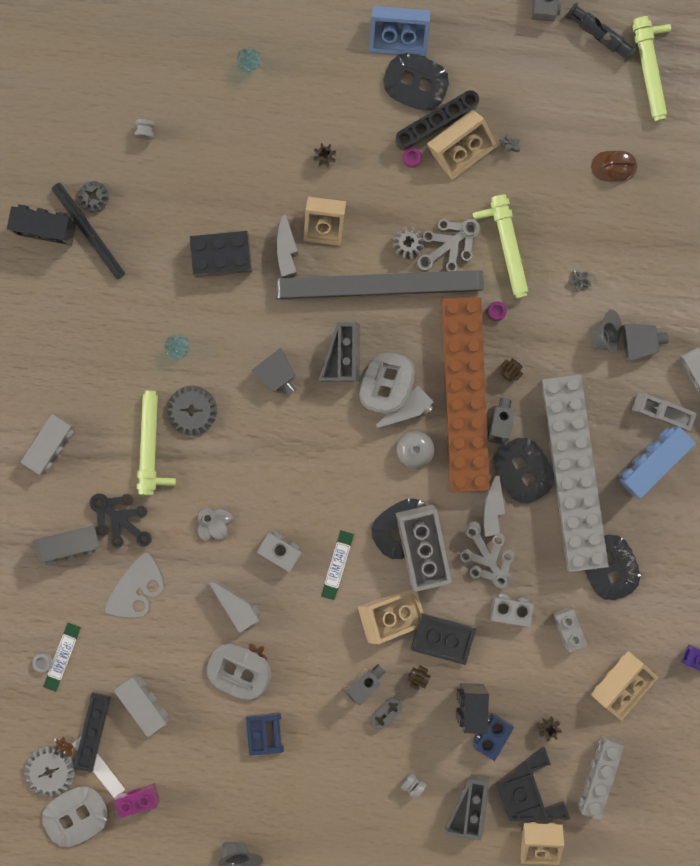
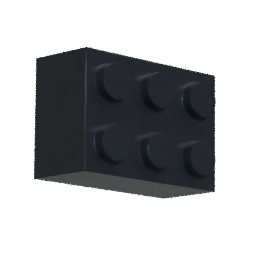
M18 204L17 207L11 206L7 230L18 236L72 246L76 223L71 220V217L67 216L68 214L62 212L52 214L42 208H37L34 211L29 209V206Z
M248 231L190 236L192 268L195 277L252 272Z
M460 683V688H457V700L460 708H456V719L459 727H462L464 733L488 734L489 693L484 684Z

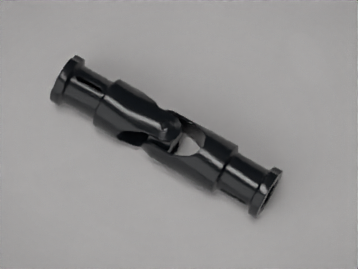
M577 2L566 15L567 18H571L578 23V27L593 35L596 40L610 51L622 56L625 62L630 59L637 47H632L625 42L624 38L617 32L602 24L593 14L581 9ZM607 32L609 33L611 40L603 39L604 35H606Z

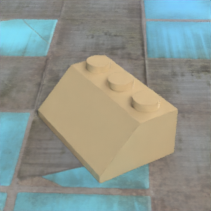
M473 109L427 143L433 157L451 180L455 179L497 147L485 119Z
M628 651L619 659L616 666L607 673L604 680L595 687L591 696L622 721L659 677Z

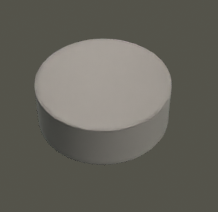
M47 653L36 655L32 661L33 668L39 673L49 671L53 666L52 657Z

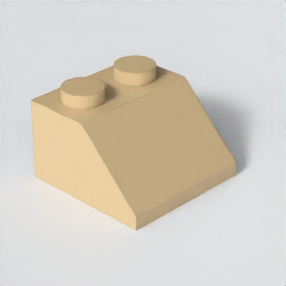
M308 197L303 241L341 246L346 201Z
M524 823L521 838V864L559 865L564 849L563 825L555 823Z

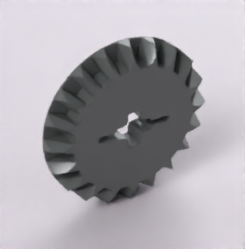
M185 386L171 396L167 407L168 419L171 425L182 434L199 435L213 425L217 415V405L213 396L207 390L198 386ZM190 405H193L195 409L203 411L195 412L193 416H190L189 412L181 410L189 409Z

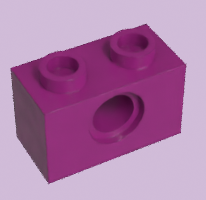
M155 783L120 793L114 799L119 818L157 808L160 802Z

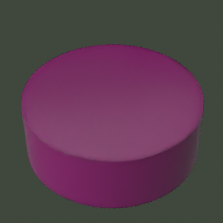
M411 147L405 150L403 162L407 167L414 168L421 163L422 154L417 148Z
M493 302L487 309V315L493 321L502 320L507 313L506 306L501 302Z

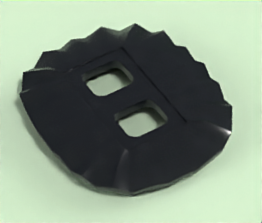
M408 52L398 54L390 61L383 79L385 91L391 98L419 110L435 109L442 103L449 86L448 73L444 70L443 66L429 60L427 57H421ZM405 71L414 75L410 85L401 82ZM423 78L432 82L428 92L419 89V84Z
M516 438L499 448L494 456V467L497 475L500 476L501 484L509 495L520 503H532L549 493L554 485V473L547 457L536 442L528 438ZM522 455L526 465L516 469L512 460ZM532 472L536 481L526 486L522 476Z
M405 499L389 507L375 519L371 528L372 539L383 555L391 559H403L405 557L401 539L393 541L389 535V531L398 527L395 513L427 506L425 503L418 499Z
M608 534L604 536L606 552H612L615 561L608 564L609 567L585 570L597 595L604 600H617L634 592L639 586L641 575L636 557L627 541L618 535ZM619 570L622 579L611 583L608 574Z

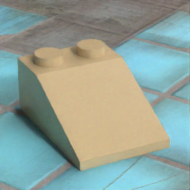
M413 589L358 606L367 641L372 644H381L415 630L420 615L423 613L418 592H414Z

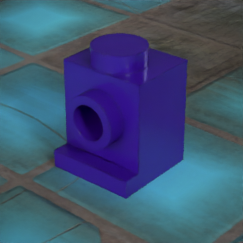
M688 645L681 662L700 671V664H698L700 649Z

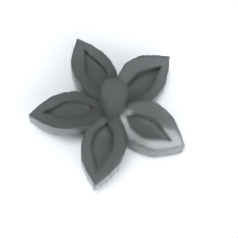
M507 134L505 139L499 140L501 144L506 145V152L510 150L513 152L520 151L519 139L512 140L509 134Z
M574 269L575 278L570 279L568 283L576 284L577 292L583 286H591L590 281L586 279L589 272L580 274L579 271Z

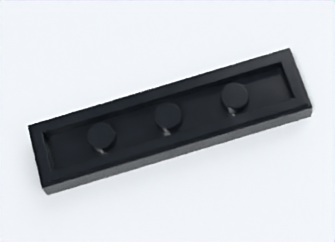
M95 692L91 693L74 764L75 769L88 772L94 771L111 696Z

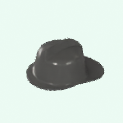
M609 310L604 316L603 323L593 329V349L608 350L610 353L617 351L622 325L616 311Z
M225 842L222 844V858L218 862L219 866H260L263 863L262 856L250 853L243 842Z

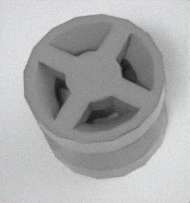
M137 119V130L134 136L142 139H153L152 129L155 127V122Z

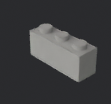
M51 414L20 462L39 475L48 473L53 467L52 461L55 456L59 457L64 450L62 446L65 441H69L74 434L72 430L75 426L58 415Z
M134 674L119 685L114 692L145 735L149 737L167 724L169 721L167 717L169 715L163 707L160 708L158 706L155 695L147 691L144 680Z

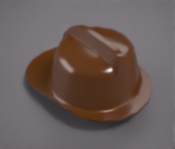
M604 151L594 157L591 168L595 177L602 181H627L635 175L637 162L629 152Z

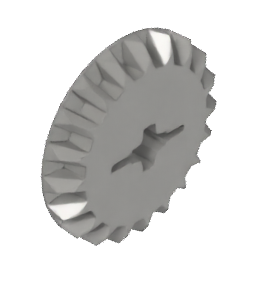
M46 746L31 754L25 765L24 775L30 789H33L36 794H41L43 797H53L60 795L70 787L75 776V768L70 756L65 755L63 752L59 753L58 747ZM46 767L56 769L52 773V777L49 774L42 775L47 770Z

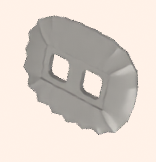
M391 352L375 356L368 364L361 382L359 392L361 403L368 410L384 414L397 412L401 407H404L414 383L416 371L413 362L406 356ZM387 369L397 371L394 380L384 378ZM380 387L391 388L387 398L378 396Z
M232 644L220 645L214 650L206 668L207 677L213 686L226 694L242 700H254L262 696L271 679L270 665L266 662L265 658L260 657L249 649ZM226 662L236 665L234 674L224 671ZM245 669L254 673L251 682L241 678Z
M82 786L69 790L50 802L42 813V824L53 842L57 843L60 847H72L90 839L103 829L108 819V812L98 792L90 787ZM82 805H85L90 813L84 819H81L76 811ZM65 815H69L73 822V825L67 829L60 822V818Z

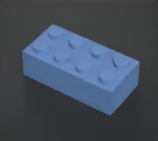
M666 427L659 434L660 438L656 442L652 441L645 448L647 451L643 455L639 454L632 461L633 465L629 469L625 468L618 475L620 478L617 482L632 497L642 498L696 444L680 427Z

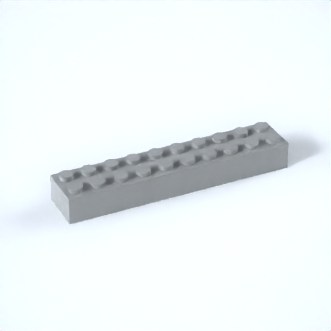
M579 374L543 379L541 385L567 570L574 572L609 567L582 376Z

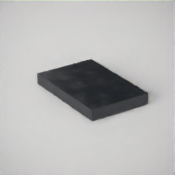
M421 613L410 650L466 665L476 628Z

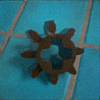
M321 143L319 150L314 149V152L318 155L314 156L313 160H319V167L324 164L329 168L330 162H336L335 158L332 157L336 155V150L331 151V144L326 147ZM323 152H326L328 155L327 159H324L322 156Z
M513 358L510 361L506 359L500 365V368L503 369L500 374L509 382L513 379L518 381L523 375L521 372L523 366Z
M419 665L418 669L415 667L411 669L407 678L411 682L410 687L419 690L420 687L426 688L431 675L427 674V668Z
M552 716L548 720L542 718V724L537 725L539 729H542L539 735L541 737L546 735L547 741L553 737L557 740L556 735L562 733V730L557 727L561 723L559 721L553 722ZM550 725H552L554 729H550V731L548 732L546 728H549Z

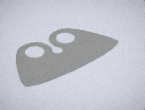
M149 553L141 555L121 578L106 603V613L128 618L142 617L147 613L149 602L144 596L136 593L137 589H142L143 593L147 596L155 597L162 592L164 587L160 571ZM149 581H157L159 588L156 592L147 590V583ZM136 600L144 602L145 608L143 611L136 612L133 609V603Z

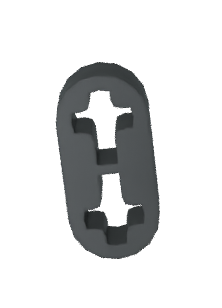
M396 697L388 698L372 714V726L379 730L384 729L401 712L400 700ZM391 702L392 704H394L396 702L397 710L395 711L394 709H392L388 713L387 710L390 708L389 703ZM385 714L386 716L383 718L384 723L376 724L375 717L378 716L380 718Z

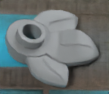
M204 508L200 510L197 516L199 537L203 541H207L211 536L219 540L226 539L227 527L225 524L232 521L233 516L224 509L214 511L211 508ZM206 515L211 516L210 520L205 521L204 517Z

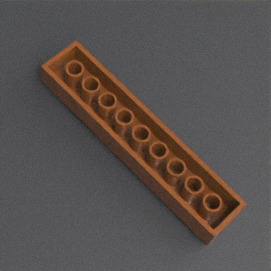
M481 297L442 299L449 491L490 490Z

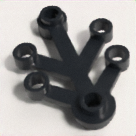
M95 494L90 499V507L97 513V533L104 536L109 532V527L105 524L106 513L111 517L113 534L111 543L114 547L118 548L124 544V539L120 533V525L136 537V543L139 546L145 547L152 542V536L149 532L140 531L125 519V517L134 516L145 517L148 513L145 506L115 511L110 505L123 504L128 506L133 502L132 496L124 494L122 497L107 498L104 494ZM125 496L130 498L129 503L123 501ZM98 499H101L103 501V505L101 507L97 505ZM140 508L145 510L144 515L138 513ZM101 526L106 528L105 533L100 532ZM143 535H146L148 537L147 542H143L141 540V537ZM116 538H119L121 540L120 545L115 544L114 541Z

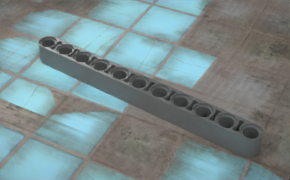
M482 270L275 279L276 299L475 292L484 290Z

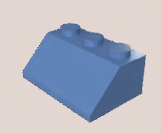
M373 6L369 52L405 54L408 52L426 57L430 10Z

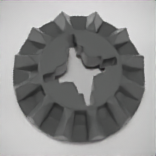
M96 181L86 182L80 187L78 194L79 203L87 211H100L108 203V190L102 183ZM96 191V196L100 200L98 201L97 199H92L90 201V196L87 192L94 193Z

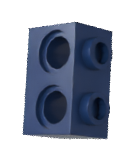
M492 712L488 716V734L475 735L472 741L474 749L495 761L512 733L514 726ZM495 723H500L502 725L501 729L497 732L493 731L492 726ZM485 740L492 741V745L489 748L482 747V743Z

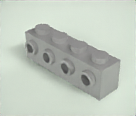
M601 736L600 741L597 742L596 755L590 764L589 777L585 780L584 792L578 801L579 810L583 815L599 820L602 818L624 749V745L618 740Z

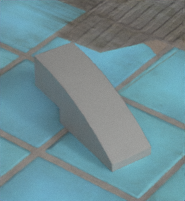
M283 215L278 230L277 255L282 278H287L297 274L291 256L298 254V250L287 217Z
M639 392L632 408L634 412L691 431L697 414L666 400Z
M498 475L493 476L490 490H487L484 501L482 526L483 536L485 537L500 533L498 515L505 514L500 476Z

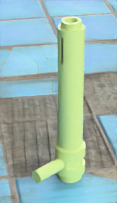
M643 16L633 20L632 28L633 32L636 33L634 38L639 48L651 115L655 122L666 119L667 111L653 40L654 34L671 32V25L652 27L648 16Z
M506 194L498 195L491 198L490 209L475 212L473 217L474 220L490 216L494 217L499 230L513 295H516V299L527 296L528 287L511 219L513 214L512 210H509L508 205H510Z
M145 391L142 397L140 465L137 471V478H139L137 489L138 494L154 495L156 485L175 486L176 478L156 477L155 450L158 405L156 391Z

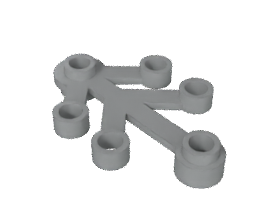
M441 219L438 222V229L442 232L448 229L460 231L455 236L425 231L422 236L424 242L431 243L435 241L443 242L444 244L429 256H420L417 261L418 268L422 271H428L432 267L433 262L450 249L446 271H456L458 244L464 238L465 246L461 253V259L465 262L470 261L473 256L471 252L472 241L480 231L479 223L474 219H467L463 223L448 222L446 219ZM445 222L447 227L441 228L440 223ZM467 226H472L474 228L473 232H468ZM431 234L432 239L426 240L425 235ZM468 252L470 258L465 259L463 253ZM423 260H426L428 262L427 267H423L421 265V262ZM454 264L455 269L449 270L448 265Z
M477 522L468 523L465 533L474 540L483 556L464 549L460 554L461 561L477 562L489 566L493 571H486L481 569L480 566L474 565L470 569V576L472 578L483 577L492 580L494 585L500 589L509 587L512 577L508 571L515 557L514 552L510 549L505 550L502 555L504 561L501 569L497 564L501 546L505 541L504 535L501 533L494 535L492 539L493 548L492 552H490L480 536L482 531L481 525ZM473 529L476 533L472 534L469 530ZM496 538H501L502 542H497ZM463 554H468L469 558H465ZM505 554H510L512 558H507ZM473 570H477L479 574L473 573ZM499 578H503L505 582H500Z

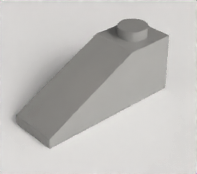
M417 385L410 392L404 407H401L397 412L388 413L376 424V427L380 428L419 416L422 413L426 415L433 408L431 406L433 401Z
M216 580L209 583L239 633L260 620L259 615H261V612L256 605H252L251 602Z

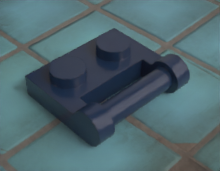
M281 713L246 716L249 756L284 752V746L281 745L279 722ZM266 721H272L274 746L268 747Z

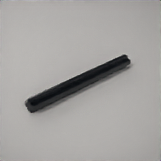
M61 183L55 184L52 187V191L117 280L125 275V271Z

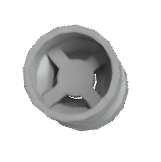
M410 772L403 779L399 787L403 791H408L415 800L424 791L426 784L416 779V775Z

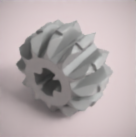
M403 227L404 234L398 230L396 233L399 237H393L392 239L394 242H397L392 245V248H399L396 251V255L403 252L402 259L406 258V254H409V258L413 259L414 252L415 255L419 256L420 252L418 249H424V246L419 244L424 242V238H417L421 232L418 231L414 234V227H411L410 232H408L407 227ZM406 239L413 241L411 247L404 246Z

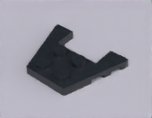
M541 747L496 782L509 821L570 819L564 801L544 807L532 771L551 765L545 747Z

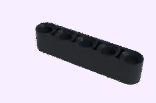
M468 90L403 128L396 135V147L400 150L411 148L459 120L472 109L475 110L479 102V95L473 90ZM471 97L475 103L469 105L465 102V99ZM455 107L458 109V113L453 115L448 109ZM439 117L441 118L442 123L435 124L433 123L432 118ZM422 126L426 132L418 134L415 129ZM406 136L409 138V142L402 144L399 138Z

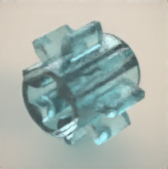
M251 47L248 50L242 49L237 56V60L240 62L238 66L248 73L250 70H257L261 64L260 53Z
M177 334L175 337L168 338L165 343V349L168 350L167 355L177 360L179 356H186L189 350V345L186 344L187 339Z

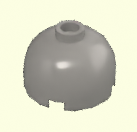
M410 431L404 434L398 441L396 448L400 462L406 467L413 469L428 465L433 459L435 452L434 443L431 438L420 431Z

